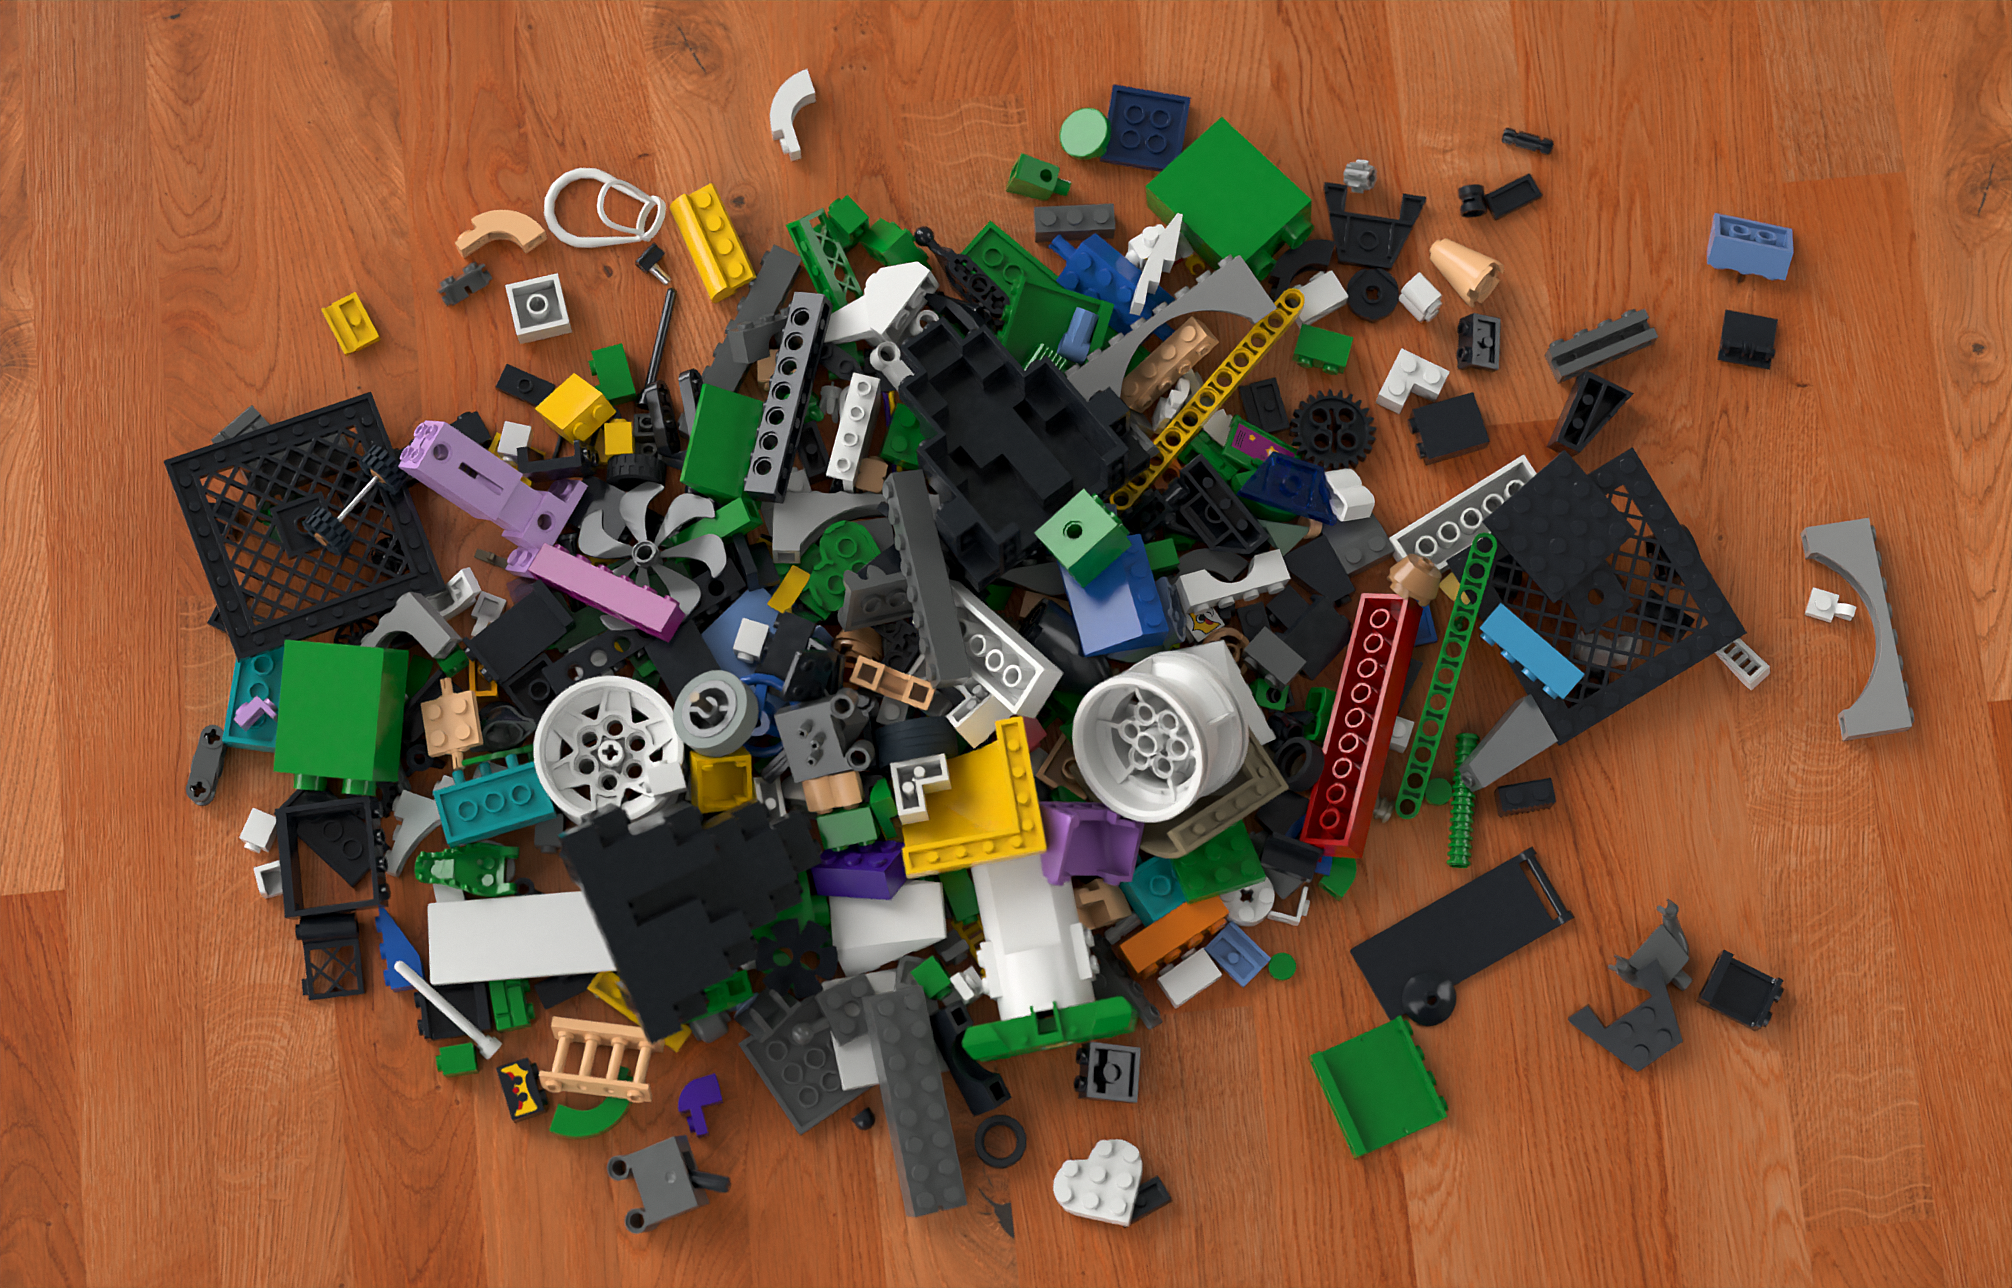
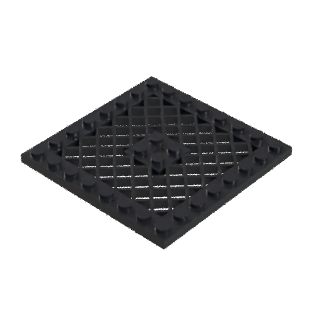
M371 392L164 460L166 471L238 663L285 646V640L302 641L392 610L397 606V600L406 593H420L426 598L446 591L445 583L406 483L396 494L385 491L382 486L380 487L376 483L372 487L374 491L370 499L362 498L359 503L366 505L361 517L351 512L347 514V518L358 522L353 533H351L354 536V541L367 547L362 558L349 553L354 543L353 541L341 554L336 567L323 562L328 552L327 548L322 547L308 532H301L297 528V524L301 520L306 519L318 506L324 508L327 512L332 510L341 514L357 496L356 493L361 483L367 485L371 481L364 478L366 474L363 469L360 475L347 470L352 459L359 462L363 457L355 453L360 443L365 454L372 446L376 445L381 447L383 451L386 450L390 456H394L397 461ZM355 428L357 433L352 432L349 429ZM337 434L333 443L323 439L325 437ZM342 435L355 440L351 450L338 446ZM311 442L307 451L298 448V446ZM317 443L329 448L325 459L312 454ZM285 451L281 460L271 456ZM334 451L347 456L342 467L329 462ZM291 452L304 457L299 468L286 463ZM259 460L255 469L245 465L247 463ZM265 460L278 466L273 477L260 471ZM308 460L321 465L316 476L304 471ZM326 467L339 473L334 484L321 479ZM233 468L229 478L219 474ZM283 468L295 473L290 485L278 480ZM239 469L252 474L247 486L234 480ZM300 476L313 482L308 493L295 487ZM343 476L356 481L352 492L339 487ZM207 477L204 485L202 486L200 479ZM257 477L269 482L265 493L252 488ZM213 478L226 483L221 494L208 489ZM318 484L331 490L326 501L322 491L314 493ZM274 485L287 490L282 501L269 496ZM230 486L244 491L239 502L225 497ZM335 492L348 497L344 508L330 503ZM378 492L385 507L374 502ZM292 493L302 497L288 502ZM248 494L261 499L256 510L243 505ZM206 495L217 500L213 510L210 508ZM222 502L235 508L230 519L217 514ZM266 502L276 506L270 508L272 518L261 513ZM370 508L383 513L379 524L365 519ZM240 510L253 516L248 527L235 522ZM388 516L394 531L383 527ZM257 519L270 524L265 535L252 530ZM215 520L226 524L222 535ZM362 524L375 530L370 541L357 536ZM275 526L281 542L270 538ZM232 527L244 532L239 544L227 539ZM380 533L393 538L388 549L375 544ZM249 535L262 540L257 552L244 547ZM397 541L400 545L403 556L393 552V549ZM267 543L280 549L275 560L262 555ZM225 545L236 549L231 561ZM372 549L385 555L380 566L367 561ZM322 550L318 559L308 555L310 553ZM241 552L254 557L248 569L236 564ZM284 552L287 555L288 561L297 558L292 568L280 563ZM389 557L402 562L397 574L384 568ZM346 558L359 564L354 575L341 570ZM302 559L315 564L310 576L297 570ZM258 560L271 565L266 577L253 571ZM363 566L376 571L371 583L358 577ZM406 566H408L410 573L402 575ZM320 567L333 572L328 584L315 579ZM276 568L289 573L284 585L271 579ZM234 570L245 574L240 585ZM381 574L392 578L377 584ZM337 575L350 580L345 592L333 587ZM294 576L307 581L302 593L289 588ZM250 577L263 582L258 594L245 589ZM355 583L366 587L351 593ZM311 584L325 589L319 601L306 595ZM268 585L281 590L276 602L263 597ZM329 592L340 596L325 602ZM285 593L299 598L293 610L280 604ZM243 594L255 599L250 610L247 607ZM303 601L314 605L299 611ZM259 602L273 607L267 619L254 613ZM277 610L282 611V612L288 614V615H285V616H282V617L273 619V617H274V615H275V613H276ZM253 620L258 621L262 624L255 626Z
M1633 447L1587 475L1604 495L1608 494L1610 501H1612L1613 495L1627 498L1625 510L1620 512L1626 520L1631 518L1642 521L1639 534L1630 537L1637 540L1634 554L1619 551L1620 547L1612 553L1614 555L1611 567L1606 560L1600 563L1559 599L1562 601L1559 615L1544 612L1548 597L1544 592L1530 589L1532 583L1530 576L1528 577L1526 588L1511 584L1515 570L1525 571L1522 567L1516 566L1517 561L1514 558L1512 565L1498 561L1508 555L1509 552L1496 539L1497 549L1479 606L1478 615L1483 622L1500 603L1505 607L1520 610L1519 619L1521 621L1523 620L1524 612L1539 615L1536 630H1532L1538 635L1553 638L1552 647L1554 649L1558 639L1572 642L1569 657L1565 658L1571 663L1586 666L1583 681L1579 680L1578 684H1582L1579 698L1575 699L1566 696L1564 699H1561L1557 696L1554 700L1543 690L1544 683L1538 678L1533 682L1521 672L1525 668L1518 661L1512 664L1506 659L1527 695L1531 694L1557 738L1558 746L1747 633ZM1623 485L1627 493L1615 491V489ZM1631 501L1634 502L1642 517L1629 514ZM1646 524L1656 540L1643 537ZM1482 538L1477 541V549L1482 553H1487L1492 549V542L1488 538ZM1641 541L1656 544L1653 559L1638 555ZM1471 545L1446 560L1459 584ZM1660 546L1670 563L1657 560ZM1618 555L1633 558L1629 573L1615 570ZM1637 560L1651 563L1648 577L1634 574ZM1473 564L1469 568V574L1474 579H1480L1484 576V568L1480 564ZM1656 564L1670 567L1667 582L1652 579ZM1496 565L1511 569L1507 583L1493 580ZM1674 570L1685 586L1671 583ZM1614 574L1628 577L1625 591ZM1632 578L1647 582L1643 596L1629 593ZM1651 583L1666 586L1662 601L1648 597ZM1492 584L1506 587L1503 601ZM1670 587L1684 590L1681 605L1667 602ZM1510 588L1525 592L1522 606L1507 603ZM1592 589H1599L1603 593V601L1598 605L1591 604L1588 600V593ZM1472 590L1464 591L1473 605L1477 601L1476 593ZM1529 593L1544 596L1540 611L1526 608ZM1689 593L1699 609L1686 607ZM1629 597L1642 600L1639 615L1625 612L1633 606ZM1646 602L1661 605L1658 619L1643 616ZM1566 603L1577 620L1563 617ZM1665 606L1680 609L1676 624L1662 621ZM1684 611L1699 614L1695 628L1681 625ZM1623 615L1638 619L1634 633L1620 630ZM1543 616L1558 619L1554 634L1540 631ZM1618 616L1615 629L1601 626ZM1704 616L1708 625L1700 629ZM1642 620L1656 623L1653 638L1639 635ZM1562 621L1577 624L1573 639L1559 635ZM1661 625L1675 628L1672 643L1658 639ZM1580 627L1583 628L1586 634L1595 629L1592 643L1577 640ZM1680 629L1694 632L1677 643ZM1600 630L1614 633L1611 648L1596 644ZM1619 634L1633 637L1630 652L1615 649ZM1637 639L1652 642L1648 657L1634 654ZM1656 643L1670 646L1653 657ZM1497 644L1498 648H1499L1500 651L1502 652L1504 649H1502V648ZM1576 644L1591 647L1587 662L1573 659ZM1595 648L1609 651L1606 666L1592 663ZM1614 653L1628 656L1625 671L1611 668ZM1633 657L1646 660V662L1630 671ZM1591 667L1605 670L1602 685L1587 682ZM1609 672L1623 675L1606 685ZM1586 686L1600 689L1583 699ZM1563 700L1575 702L1576 704L1568 708Z

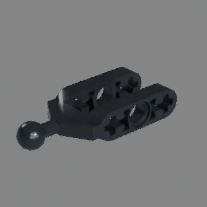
M927 226L917 228L914 232L916 244L921 247H928L935 254L952 290L963 301L982 306L992 318H1001L1005 306H1010L1007 294L970 257L964 254H956L951 248L941 247L934 240L935 236L931 228ZM996 319L994 321L996 328L1002 329L1005 321Z
M694 368L681 372L678 377L689 436H691L703 385L702 376ZM658 380L647 384L645 389L656 447L666 465L683 470L687 450L681 451L669 387L663 380ZM687 485L685 486V494L690 493L704 497L700 492Z

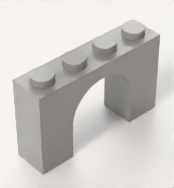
M409 592L397 600V606L379 620V626L373 632L363 637L360 646L388 648L395 637L407 632L414 636L433 658L445 659L462 641V638L422 594ZM405 694L406 702L409 699V697Z

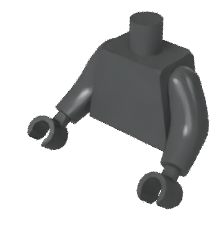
M1667 899L1668 906L1666 908H1663L1661 905L1657 907V911L1662 914L1663 925L1661 924L1653 931L1629 960L1615 954L1614 957L1617 959L1616 965L1609 964L1608 969L1615 971L1625 983L1647 990L1635 972L1657 958L1666 985L1671 981L1683 992L1693 981L1681 969L1689 961V946L1677 917L1678 905Z

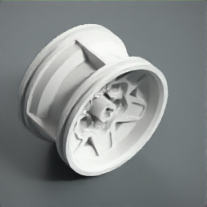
M1165 651L1147 657L1129 670L1094 687L1084 697L1077 709L1072 738L1074 754L1080 772L1093 793L1106 806L1132 820L1159 822L1176 816L1190 807L1200 797L1218 790L1238 773L1247 754L1249 729L1241 699L1224 674L1206 660L1193 654L1180 651ZM1135 693L1140 703L1131 701V698Z
M594 677L569 687L555 698L546 709L535 734L534 763L539 780L560 811L576 825H580L582 822L580 816L609 803L621 807L622 810L625 809L631 823L674 805L679 794L655 800L652 793L647 794L643 778L648 777L646 769L652 768L651 764L653 762L650 760V756L661 747H663V760H668V763L680 762L684 778L688 769L685 758V745L675 731L673 710L669 704L652 688L626 677ZM599 710L596 720L586 717V715ZM631 710L643 715L648 720L633 723ZM614 723H619L623 726L622 732L617 736L609 734V728ZM588 735L598 737V741L593 747L584 746V739ZM635 739H643L645 741V746L641 751H633L631 749V744ZM567 742L573 748V752L562 759L564 745ZM615 751L618 756H613L612 760L609 761L607 755ZM585 762H593L595 764V769L591 774L581 773V767ZM633 766H640L642 768L641 776L636 779L630 778L628 776L629 769ZM609 777L617 779V785L612 790L603 788L604 781ZM590 785L591 801L580 796L573 788ZM628 788L642 794L632 801L621 804L624 793Z

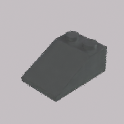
M1327 502L1307 510V512L1317 513L1321 517L1322 530L1319 536L1325 534L1349 579L1392 558L1395 549L1373 513L1367 518L1340 521L1334 515L1330 504Z

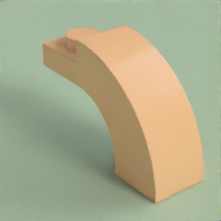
M494 210L472 218L471 221L475 229L463 232L455 244L463 258H466L486 243L497 239H506L516 243L526 254L547 240L545 230L536 221L522 213L511 210Z

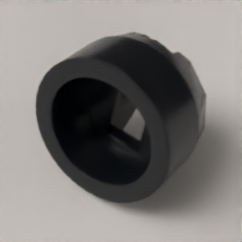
M867 1107L851 1120L857 1128L868 1130L875 1124V1115L871 1108Z

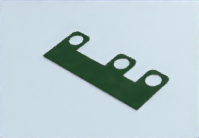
M669 538L661 544L668 548L674 547ZM625 558L608 565L607 568L613 570L629 560ZM669 558L668 561L663 563L664 567L690 579L683 563L676 564V558ZM635 572L630 577L634 582H636L637 578ZM657 573L649 575L651 588L658 593V596L663 598L670 593ZM559 592L552 593L576 624V627L555 642L560 653L608 630L600 617L609 614L590 605L572 614L563 595Z

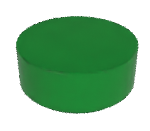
M1434 778L1427 783L1424 796L1431 805L1442 806L1450 800L1452 787L1447 780Z
M1277 953L1269 961L1268 971L1274 979L1286 981L1294 975L1296 962L1287 953Z

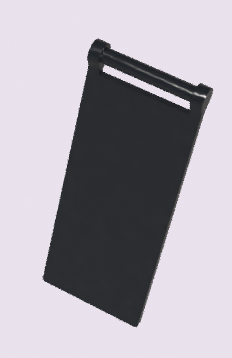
M1533 846L1350 950L1352 957L1390 1021L1406 1014L1402 1005V992L1406 983L1414 975L1424 971L1438 972L1447 977L1455 986L1575 918L1571 910L1568 911L1537 860L1535 856L1537 853ZM1527 862L1559 917L1554 920L1550 918L1521 869L1520 863ZM1428 996L1427 1001L1434 998L1435 996Z

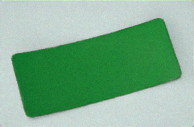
M413 655L406 680L405 694L409 699L404 703V706L427 682L433 665L432 661L418 655Z

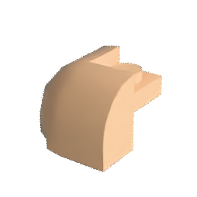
M1095 879L1082 887L1073 889L1079 923H1083L1091 931L1105 925L1109 927L1132 915L1122 890L1117 885L1104 883V879Z

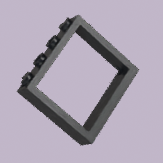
M368 795L275 809L285 918L297 920L306 917L389 907L388 900L391 898V890L389 884L386 883L385 874L388 871V861L383 853L386 837L384 830L381 829L380 818L383 816V808L377 797ZM365 808L374 899L304 909L296 818Z

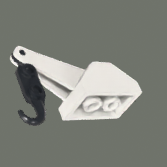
M912 262L880 268L877 273H873L866 282L864 296L831 314L819 364L843 380L851 381L853 372L865 375L855 358L839 348L837 344L876 336L882 343L890 341L896 344L909 327L912 319L919 314L928 302L924 298L926 293L934 294L940 286L931 271L919 262Z

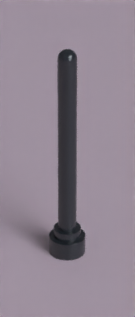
M669 288L666 292L645 386L636 397L635 406L642 410L649 411L645 390L647 384L657 381L677 296V291L674 288Z

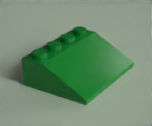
M703 384L680 482L723 506L739 497L752 499L744 491V478L749 473L751 465L750 455L752 450L755 449L757 441L756 432L762 422L764 402L716 386ZM754 501L757 509H761L762 501Z

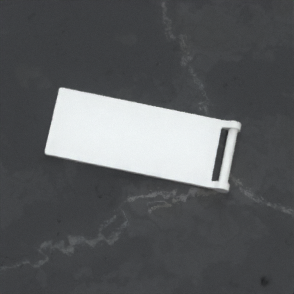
M582 891L428 904L430 982L432 985L616 971Z

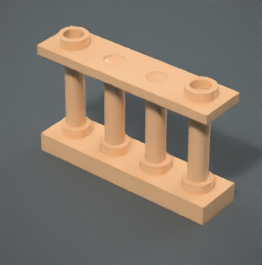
M553 1017L551 1028L554 1038L558 1039L559 1043L552 1072L540 1071L539 1073L543 1088L551 1092L569 1091L624 1098L635 1103L652 1101L649 1084H644L651 1053H663L664 1039L650 1044L641 1027ZM573 1041L586 1044L579 1075L563 1073L569 1045ZM600 1045L613 1047L606 1079L590 1077L596 1048ZM627 1048L640 1050L633 1082L617 1080L623 1052Z

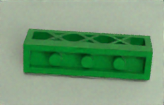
M823 208L786 225L817 293L824 294L833 304L831 314L848 305L845 298L847 290L854 293L856 300L864 296ZM818 216L822 225L821 233L813 230L809 220ZM824 242L832 246V258L825 255L823 251ZM836 266L841 268L845 274L843 282L837 280L834 275Z

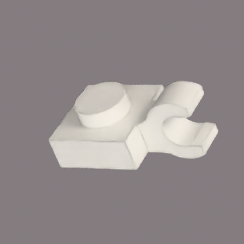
M1813 587L1804 615L1826 622H1831L1833 616L1851 621L1856 607L1850 604L1837 603L1839 595Z
M481 591L471 614V617L477 620L471 636H476L503 615L507 600Z

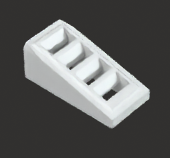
M1740 638L1715 652L1723 663L1750 690H1753L1770 674V666ZM1732 643L1736 645L1728 654L1723 652ZM1742 651L1744 654L1734 662L1732 658ZM1749 659L1751 662L1742 669L1740 666ZM1757 667L1758 670L1754 674L1749 676L1748 674Z

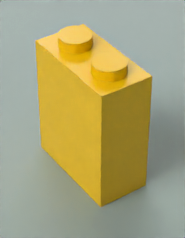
M575 373L535 408L547 425L572 445H574V440L580 439L584 442L616 413V410L601 392Z

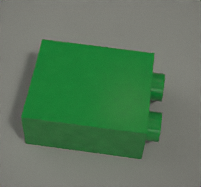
M1220 117L1146 185L1147 207L1167 226L1177 213L1183 214L1180 232L1186 237L1192 249L1215 271L1220 268L1217 263L1231 254L1233 258L1240 255L1259 283L1275 267L1276 260L1272 256L1285 244L1291 249H1296L1307 240L1314 229V225L1310 222L1312 200L1223 117Z
M285 640L273 772L293 773V788L326 791L327 777L343 778L342 793L375 796L377 781L397 782L409 650Z

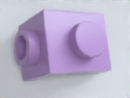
M256 696L250 703L246 702L239 707L234 720L246 732L265 712L277 723L278 715L276 712L279 709L268 698L262 701Z

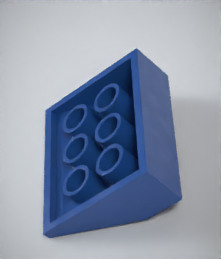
M1141 534L1126 536L1132 545L1085 588H1082L1057 561L1071 613L1079 633L1084 657L1160 646L1169 632Z

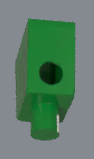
M1021 153L1012 166L1006 191L1041 201H1048L1053 193L1067 197L1071 182L1058 178L1060 171L1058 166Z

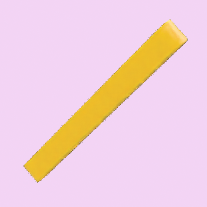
M1291 288L1283 292L1274 303L1277 308L1257 322L1153 442L1159 450V453L1155 456L1162 460V464L1160 466L1150 465L1147 470L1138 475L1145 480L1144 485L1135 486L1130 481L1109 497L1108 503L1115 504L1113 500L1118 496H1123L1128 500V504L1125 506L1116 505L1117 516H1121L1127 508L1135 506L1140 501L1141 495L1153 486L1300 316L1305 302L1304 295L1300 290ZM1293 299L1299 306L1289 308L1285 301ZM1270 319H1277L1281 322L1282 326L1273 328L1269 325L1268 321ZM1259 338L1263 340L1265 345L1260 348L1252 345L1251 340ZM1243 358L1247 361L1248 365L1238 367L1234 360ZM1222 377L1227 378L1231 384L1227 387H1222L1217 383V380ZM1209 397L1213 400L1214 404L1205 407L1200 403V399ZM1186 417H1192L1196 420L1197 424L1192 427L1186 426L1182 420ZM1168 437H1175L1180 443L1173 447L1169 446L1165 440Z

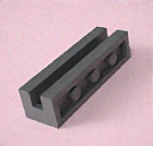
M1629 310L1621 315L1622 318L1616 321L1607 319L1597 325L1598 328L1588 331V329H1583L1573 335L1574 338L1564 341V339H1559L1551 343L1545 358L1557 383L1559 384L1582 374L1586 370H1593L1653 345L1658 335L1654 327L1650 329L1647 323L1649 316L1646 310Z

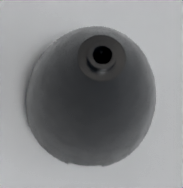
M1043 598L1023 619L1025 623L1017 633L1063 672L1053 689L1054 691L1086 696L1094 687L1113 677V672L1104 654L1084 657L1073 616L1053 600Z

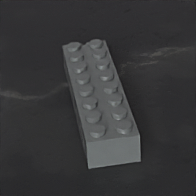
M912 986L861 997L906 1216L918 1217L939 1212L938 1210H948L968 1205L923 986Z

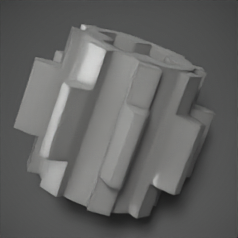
M1357 159L1356 163L1350 162V164L1346 165L1343 182L1348 187H1351V192L1363 193L1364 190L1374 188L1375 181L1377 180V169H1374L1375 166H1370L1369 161Z

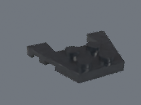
M1324 182L1323 191L1333 241H1335L1334 246L1338 264L1391 271L1425 205L1426 197L1403 194L1399 219L1345 212L1348 185Z
M1657 958L1635 972L1651 994V997L1608 1026H1604L1589 1004L1568 1017V1021L1637 1072L1683 1042L1681 1030Z

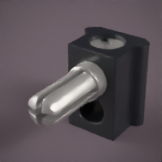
M653 242L635 261V265L645 274L650 272L655 275L664 285L671 281V278L657 265L665 256V252Z

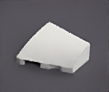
M1179 378L1175 390H1171L1168 399L1160 397L1152 416L1154 433L1161 434L1178 415L1188 396L1190 380Z

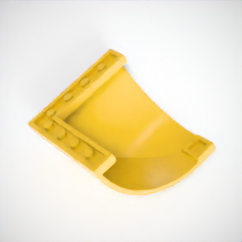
M1022 716L995 721L998 740L975 751L947 759L952 789L925 794L929 820L902 825L905 847L902 850L908 879L1046 853V844Z

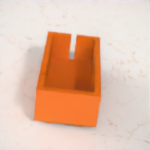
M1219 896L1189 905L1186 901L1119 945L1117 954L1126 964L1135 980L1140 977L1145 980L1157 972L1158 964L1165 962L1166 965L1170 964L1180 957L1179 954L1185 947L1191 950L1199 945L1204 938L1203 935L1210 932L1211 935H1214L1223 929L1230 912Z

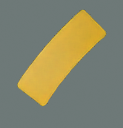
M792 565L767 605L784 613V610L793 605L808 582L810 574Z

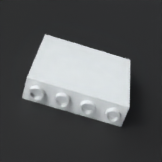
M853 372L826 476L833 477L831 487L834 488L833 482L835 478L843 480L844 491L850 494H856L855 485L862 459L868 457L880 412L881 391L879 378Z

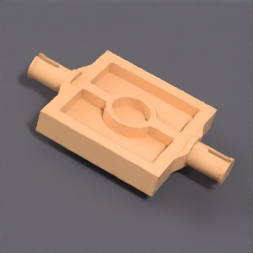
M444 678L440 680L442 696L435 700L421 703L428 755L431 757L445 754L452 755L453 770L465 769L461 762L464 760L463 752L472 747L483 745L476 694L472 690L458 694L453 693L452 679Z

